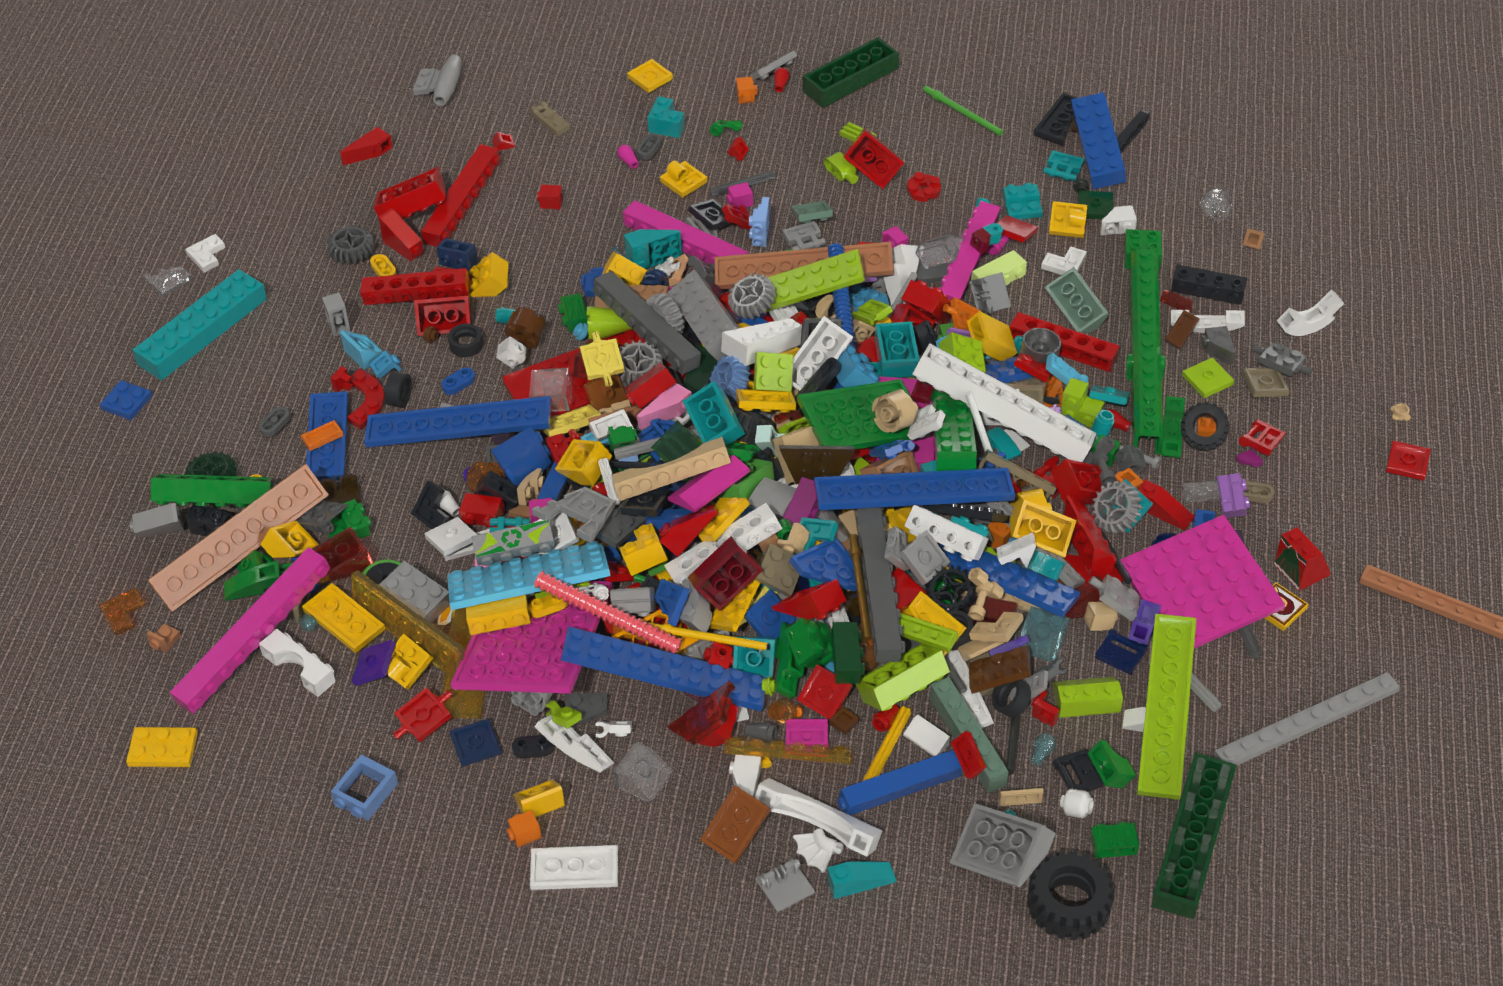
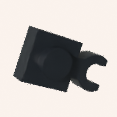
M766 447L763 451L760 449L756 452L758 459L772 462L774 480L784 476L778 458L773 459L772 451L769 447Z

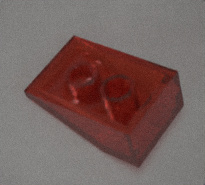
M351 527L312 548V550L326 558L330 567L326 576L321 578L317 584L358 575L373 563L368 550Z

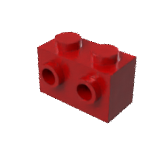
M466 493L460 506L459 514L461 520L466 524L492 527L490 526V519L503 516L506 509L503 499L500 497Z

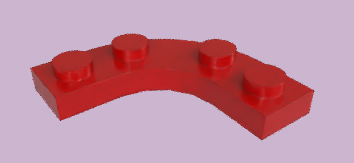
M360 368L351 375L352 380L349 383H352L354 388L365 395V400L361 406L347 416L349 423L362 430L367 426L368 415L380 414L385 403L384 390L381 383Z

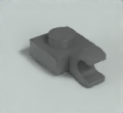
M1056 658L1048 666H1042L1031 675L1046 670L1049 673L1048 683H1050L1057 674H1065L1067 668L1059 669L1058 666L1063 659Z

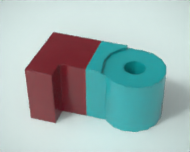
M992 223L973 232L970 245L980 254L987 252L989 245L1000 242L1003 227L1000 224Z

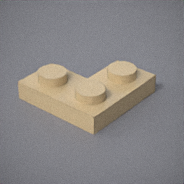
M1003 612L996 623L977 622L969 632L970 639L981 642H1008L1024 620L1023 614Z

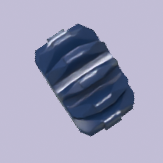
M650 270L643 276V285L669 286L667 274L663 270Z

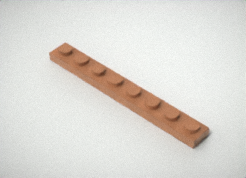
M1368 564L1360 578L1359 583L1503 640V617Z

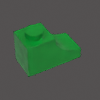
M1100 740L1088 752L1106 787L1123 789L1136 776L1128 760L1119 756L1106 740Z

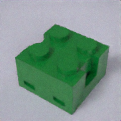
M801 618L784 631L798 666L815 669L818 664L825 668L828 663L833 662L831 629L826 623H815L814 621Z

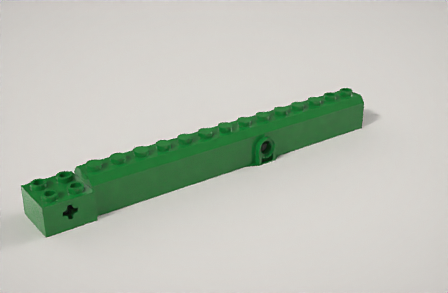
M1126 229L1124 269H1129L1130 354H1127L1126 377L1131 383L1132 446L1138 447V438L1140 436H1148V439H1150V436H1153L1155 440V454L1161 455L1164 439L1162 379L1165 370V356L1161 355L1158 276L1162 259L1161 231Z

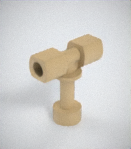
M979 567L972 568L968 575V579L977 586L976 592L978 593L976 604L970 607L968 616L973 620L982 621L986 610L983 608L986 597H990L992 600L1001 599L1004 589L997 582H990L988 574Z

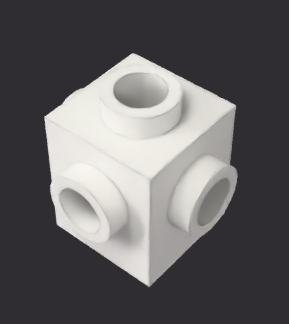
M509 336L498 345L496 358L514 369L525 361L527 347Z

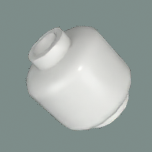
M1069 789L1065 795H1062L1060 807L1063 808L1065 815L1083 819L1092 813L1094 800L1090 797L1089 792Z

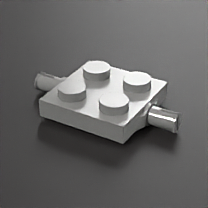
M1108 574L1102 582L1094 576L1089 580V584L1098 589L1100 593L1099 600L1130 621L1137 617L1140 607V596L1135 590L1127 588L1119 579Z

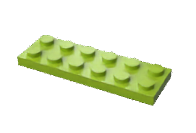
M855 249L767 277L775 287L776 297L774 298L775 303L770 304L771 309H766V312L864 282L865 276L859 250Z

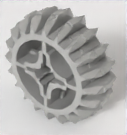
M750 273L749 277L744 275L742 280L738 279V283L733 284V288L729 289V306L740 318L748 319L750 317L754 319L755 316L760 318V314H766V309H771L770 304L775 303V287L764 274L756 273L754 276V274Z
M658 293L648 298L646 303L676 331L682 334L684 320L682 319L683 314H681L677 302H674L672 297L664 293Z
M632 340L631 344L625 342V347H619L625 372L619 373L618 376L619 378L621 377L622 382L627 381L628 385L661 362L663 364L659 348L655 349L653 344L649 345L648 341L642 343L639 340L638 343H635Z
M1107 482V487L1101 486L1102 491L1096 492L1097 498H1092L1095 505L1090 507L1095 510L1091 514L1095 517V523L1099 524L1098 526L1101 529L1117 534L1119 531L1126 532V527L1132 528V522L1138 523L1135 518L1136 516H1141L1138 510L1143 508L1139 504L1142 499L1138 497L1139 492L1134 490L1133 486L1128 485L1126 482ZM1118 505L1119 507H1121V509H1120V508H1116V509H1115V508H1113V507H1111V506H1115V507H1116V506Z

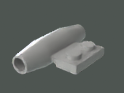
M455 54L450 55L442 66L441 71L435 68L420 69L413 87L414 95H425L434 91V103L438 106H444L453 94L458 82L461 58Z

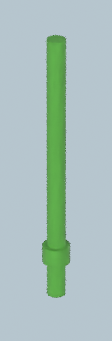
M928 86L923 88V91L931 95L932 99L937 102L941 101L999 136L1003 134L1002 129L945 97L942 92L933 90Z

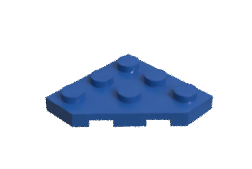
M834 537L833 542L825 541L792 556L789 560V563L802 577L823 583L837 579L841 588L854 592L857 591L853 561L848 551L836 537Z

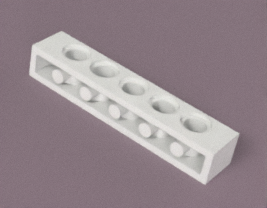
M765 503L732 523L715 542L703 541L664 566L674 583L682 586L685 579L689 581L687 577L730 536L743 548L749 550L772 534L780 531L782 527L772 510Z

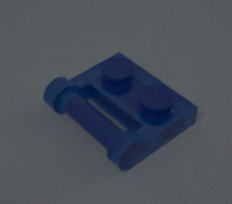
M1111 628L1095 653V659L1132 675L1146 654L1148 645L1130 640ZM1116 641L1138 652L1135 654L1112 642Z

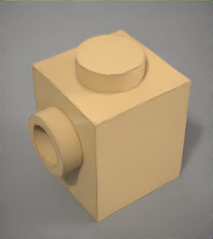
M1088 602L1084 619L1090 631L1113 630L1114 624L1118 620V612L1104 602Z

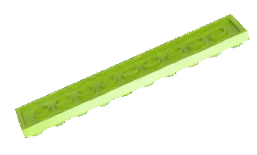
M1155 614L1137 795L1181 799L1196 618Z

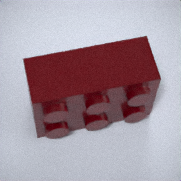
M730 536L687 578L703 597L721 611L763 571V568L745 548Z

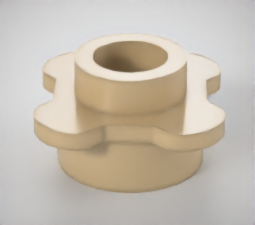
M1399 403L1391 407L1393 420H1410V409L1406 404Z

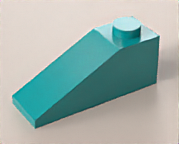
M845 862L827 867V882L834 899L896 883L890 862Z

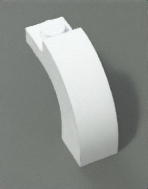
M1330 290L1312 308L1305 311H1295L1289 308L1277 322L1286 333L1293 336H1304L1314 333L1331 323L1335 319L1333 314L1344 303L1335 291Z

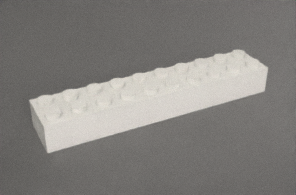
M932 344L928 345L913 372V375L918 380L928 382L936 390L944 391L951 398L965 402L968 407L965 393L972 391L978 410L983 412L986 417L994 418L1001 425L1013 428L1019 435L1033 439L1036 444L1050 448L1057 455L1061 454L1069 460L1083 462L1092 447L1096 436L1095 432Z

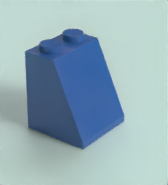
M531 427L491 450L506 478L516 486H519L524 478L537 468H542L543 472L551 464L548 457L550 451L545 444L543 446L541 444L544 441L538 431L534 432Z

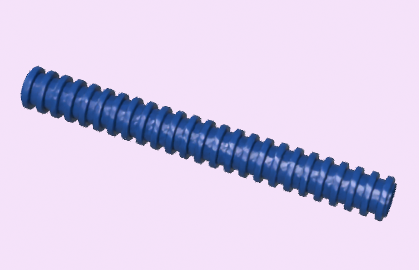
M834 243L828 246L829 258L844 253L841 244ZM848 287L833 291L836 318H841V328L854 337ZM853 338L849 344L856 349L855 338Z

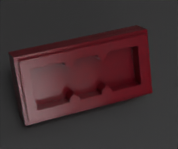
M917 379L911 398L913 401L929 405L935 388L928 382H922Z

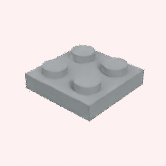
M927 530L922 532L899 552V555L922 585L928 583L936 575L935 569L940 572L942 565L945 567L950 563V560Z

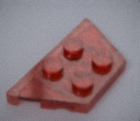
M729 680L712 694L704 697L693 708L688 709L682 716L669 724L667 728L672 733H676L682 739L695 745L727 721L728 709L732 701L729 698L730 691L735 689V685Z

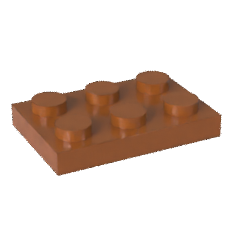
M734 785L700 840L737 864L771 808Z

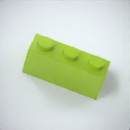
M1114 677L1052 682L1056 705L1060 709L1059 718L1121 712L1123 695L1120 683Z

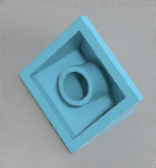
M345 330L340 332L344 351L363 370L371 367L369 364L384 352L367 335Z

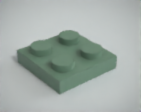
M825 201L791 206L793 215L801 223H809L814 219L827 220L828 217H833L832 209Z

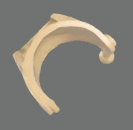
M827 295L818 302L815 309L818 318H823V316L826 318H836L835 314L828 317V309L834 301L833 295Z

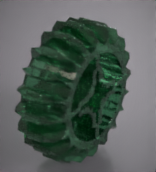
M216 450L213 453L207 451L204 455L200 453L199 457H193V461H189L188 466L185 467V475L237 476V467L234 460L229 454L225 455L223 451L217 453Z

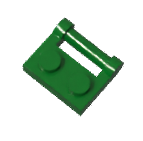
M736 442L725 444L729 456L735 455L743 461H749L760 450L756 444Z

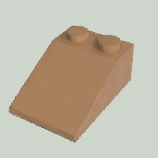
M911 450L897 453L898 456L893 459L887 460V458L871 463L860 469L861 475L919 472Z

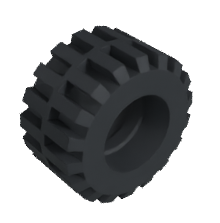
M1199 402L1195 406L1189 407V410H1186L1181 421V434L1184 441L1191 448H1196L1197 451L1205 450V452L1211 449L1214 450L1219 445L1221 446L1227 438L1229 431L1228 416L1221 407H1217V404ZM1203 416L1212 418L1216 423L1215 433L1209 437L1197 435L1193 428L1195 420Z
M732 407L746 433L737 439L747 444H756L757 425H772L773 428L775 426V423L770 418L760 413Z

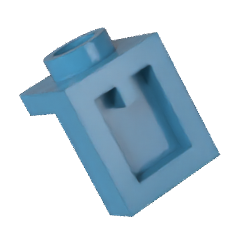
M386 350L369 364L380 379L393 368H396L399 372L402 370L399 365L401 362L395 354L391 355Z

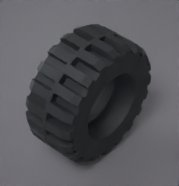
M1060 852L1057 853L1056 857L1054 855L1046 857L1045 862L1041 861L1032 872L1029 881L1027 906L1030 909L1029 913L1032 919H1036L1038 927H1044L1045 932L1049 935L1056 934L1057 938L1063 940L1064 937H1069L1070 940H1077V937L1085 939L1090 937V933H1098L1100 928L1104 927L1107 923L1114 899L1113 881L1108 877V871L1104 867L1100 868L1101 864L1095 859L1093 861L1090 860V856L1085 854L1079 856L1077 852H1070V854ZM1071 885L1082 889L1089 896L1090 901L1081 906H1066L1055 900L1050 892L1056 887Z

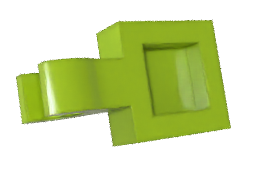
M553 700L545 704L546 707L551 709V711L546 713V716L551 715L553 723L569 728L582 720L581 712L571 707L565 706L560 708L557 702Z

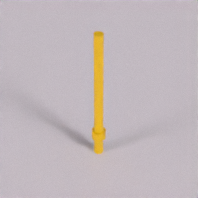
M648 622V625L653 624L654 628L657 626L659 627L658 630L661 631L663 629L664 633L669 632L670 635L767 650V642L673 627V625L667 623L661 625Z

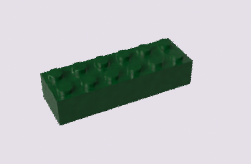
M877 37L803 75L802 91L823 108L898 69L899 52Z

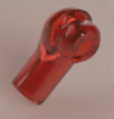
M798 409L796 411L781 412L774 416L777 424L793 418V421L803 418L801 411Z

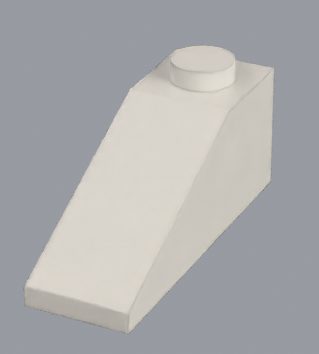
M736 754L735 760L730 762L729 774H733V784L755 797L761 773V757Z

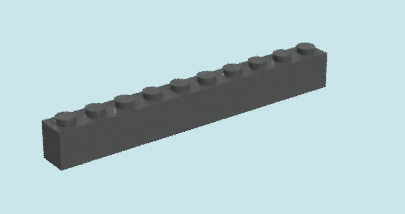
M883 507L856 508L854 513L858 543L862 553L861 564L875 662H900L901 653H905V643L900 638L902 637V625H898L900 610L896 608L897 592H893V589H895V578L891 577L893 564L886 560L884 556L888 531L884 530L886 518L885 515H882Z

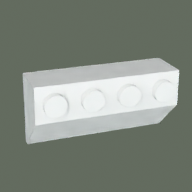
M823 316L793 358L792 385L800 391L828 358L834 357L838 360L854 337Z

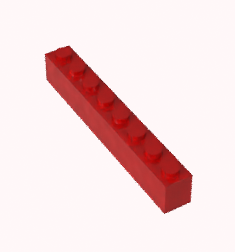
M482 144L478 146L446 193L444 201L438 205L421 230L423 244L437 247L444 238H450L460 220L464 218L466 211L471 208L474 199L478 197L482 187L486 185L488 178L492 176L496 166L500 164L501 157L499 156L498 148Z

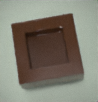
M844 707L830 719V725L844 735H847L859 722V717Z

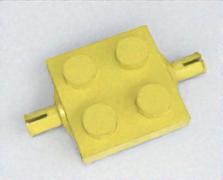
M596 331V336L595 332H592L591 335L594 342L580 346L588 380L604 378L605 386L609 387V384L612 386L611 376L625 372L616 338L601 340L598 331Z

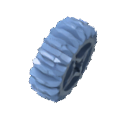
M729 355L723 356L722 360H718V364L714 365V370L711 372L712 376L709 378L711 380L710 383L715 381L724 390L731 404L736 403V389L748 388L747 383L750 381L748 377L751 374L748 372L750 367L740 363L738 358L734 359L733 355L731 357Z

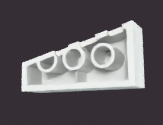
M788 318L722 332L721 352L730 357L733 355L734 359L738 358L740 363L748 366L755 363L756 352L781 353L801 344L802 325Z

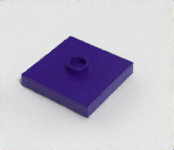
M388 640L362 649L352 683L358 686L385 677L396 643Z

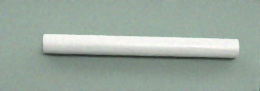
M972 391L966 392L965 396L984 451L986 452L988 449L993 452Z

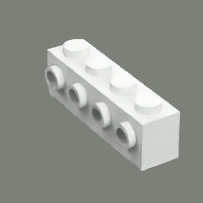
M917 505L913 506L904 527L910 529L909 533L917 537L927 530L936 543L944 545V550L953 554L957 551L962 554L961 558L970 562L973 559H980L989 540L974 531Z

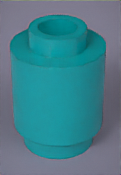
M1101 410L1096 415L1091 431L1095 432L1097 437L1100 434L1108 437L1114 424V414L1108 410Z

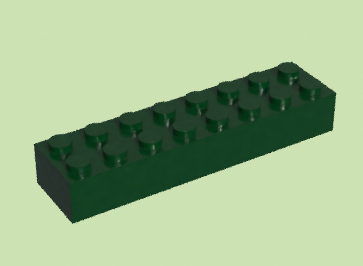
M1194 753L1153 894L1151 907L1195 919L1237 764Z

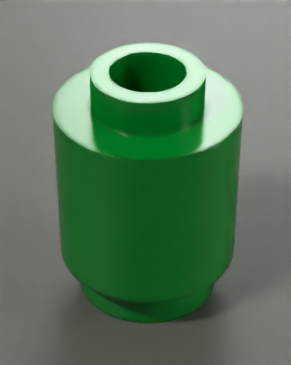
M780 519L778 522L782 529L775 534L780 540H788L793 524L788 519Z

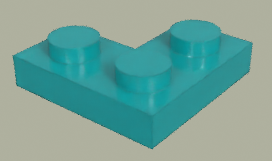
M802 517L800 523L810 532L803 551L814 547L816 540L833 542L839 524L833 520Z

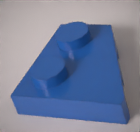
M661 578L655 599L660 604L662 613L668 616V624L676 626L690 590Z

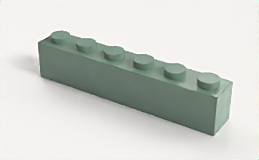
M948 677L932 683L930 686V700L954 739L964 731L971 733L987 767L977 775L986 791L990 793L1007 786V768L951 679Z

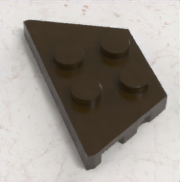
M779 445L780 452L796 484H799L802 477L814 480V477L840 476L855 452L854 446Z

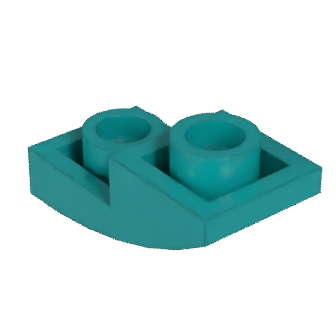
M1000 427L986 431L992 450L1002 451L1006 454L1007 460H1013L1022 454L1011 437Z

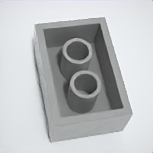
M405 561L378 585L379 600L424 631L450 606L449 591Z

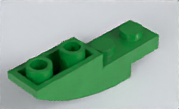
M273 561L236 574L223 583L225 601L264 594L265 589L270 588L293 562L279 565L278 561Z
M782 622L775 658L779 659L774 691L791 699L796 695L798 679L803 677L804 667L797 665L784 632L791 625Z

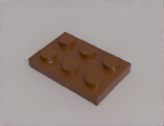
M1028 646L1017 647L1010 651L997 653L969 663V688L972 694L1031 677L1030 651Z

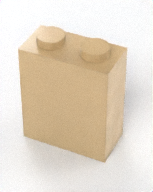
M812 426L802 427L772 439L786 483L794 482L796 484L780 452L779 445L819 446L812 431Z

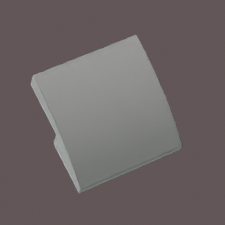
M764 477L748 500L750 505L748 507L756 509L767 503L774 515L779 519H783L797 488Z

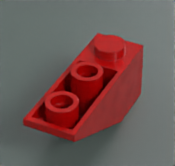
M379 127L374 128L340 151L342 164L347 165L383 155L393 148L391 135Z

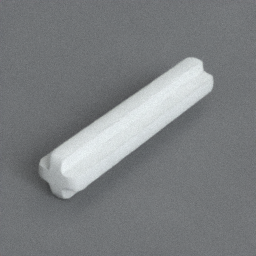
M607 458L600 459L598 464L608 498L615 500V505H619L620 500L613 484L609 461Z

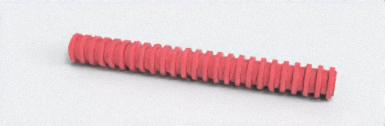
M544 571L540 572L535 580V588L540 587L541 591L546 590L547 594L552 593L553 597L556 595L558 599L562 598L564 602L568 601L570 605L574 604L576 608L579 606L580 610L585 609L586 613L591 612V615H597L598 619L603 618V621L607 620L609 624L613 623L615 627L619 626L621 630L626 629L627 633L630 631L631 635L636 634L637 638L642 637L643 641L648 640V643H654V646H660V649L664 648L666 652L671 651V653L676 654L681 645V638L677 639L675 635L671 636L669 632L664 633L663 629L660 631L658 630L659 627L656 626L654 628L653 624L648 625L647 621L642 622V619H636V616H630V613L625 614L624 610L619 611L618 607L613 608L612 604L607 605L606 601L603 603L601 599L597 600L595 596L591 597L589 593L585 594L583 590L580 592L579 588L574 589L573 585L568 586L567 582L562 583V580H556V577L552 578L550 574L546 575Z

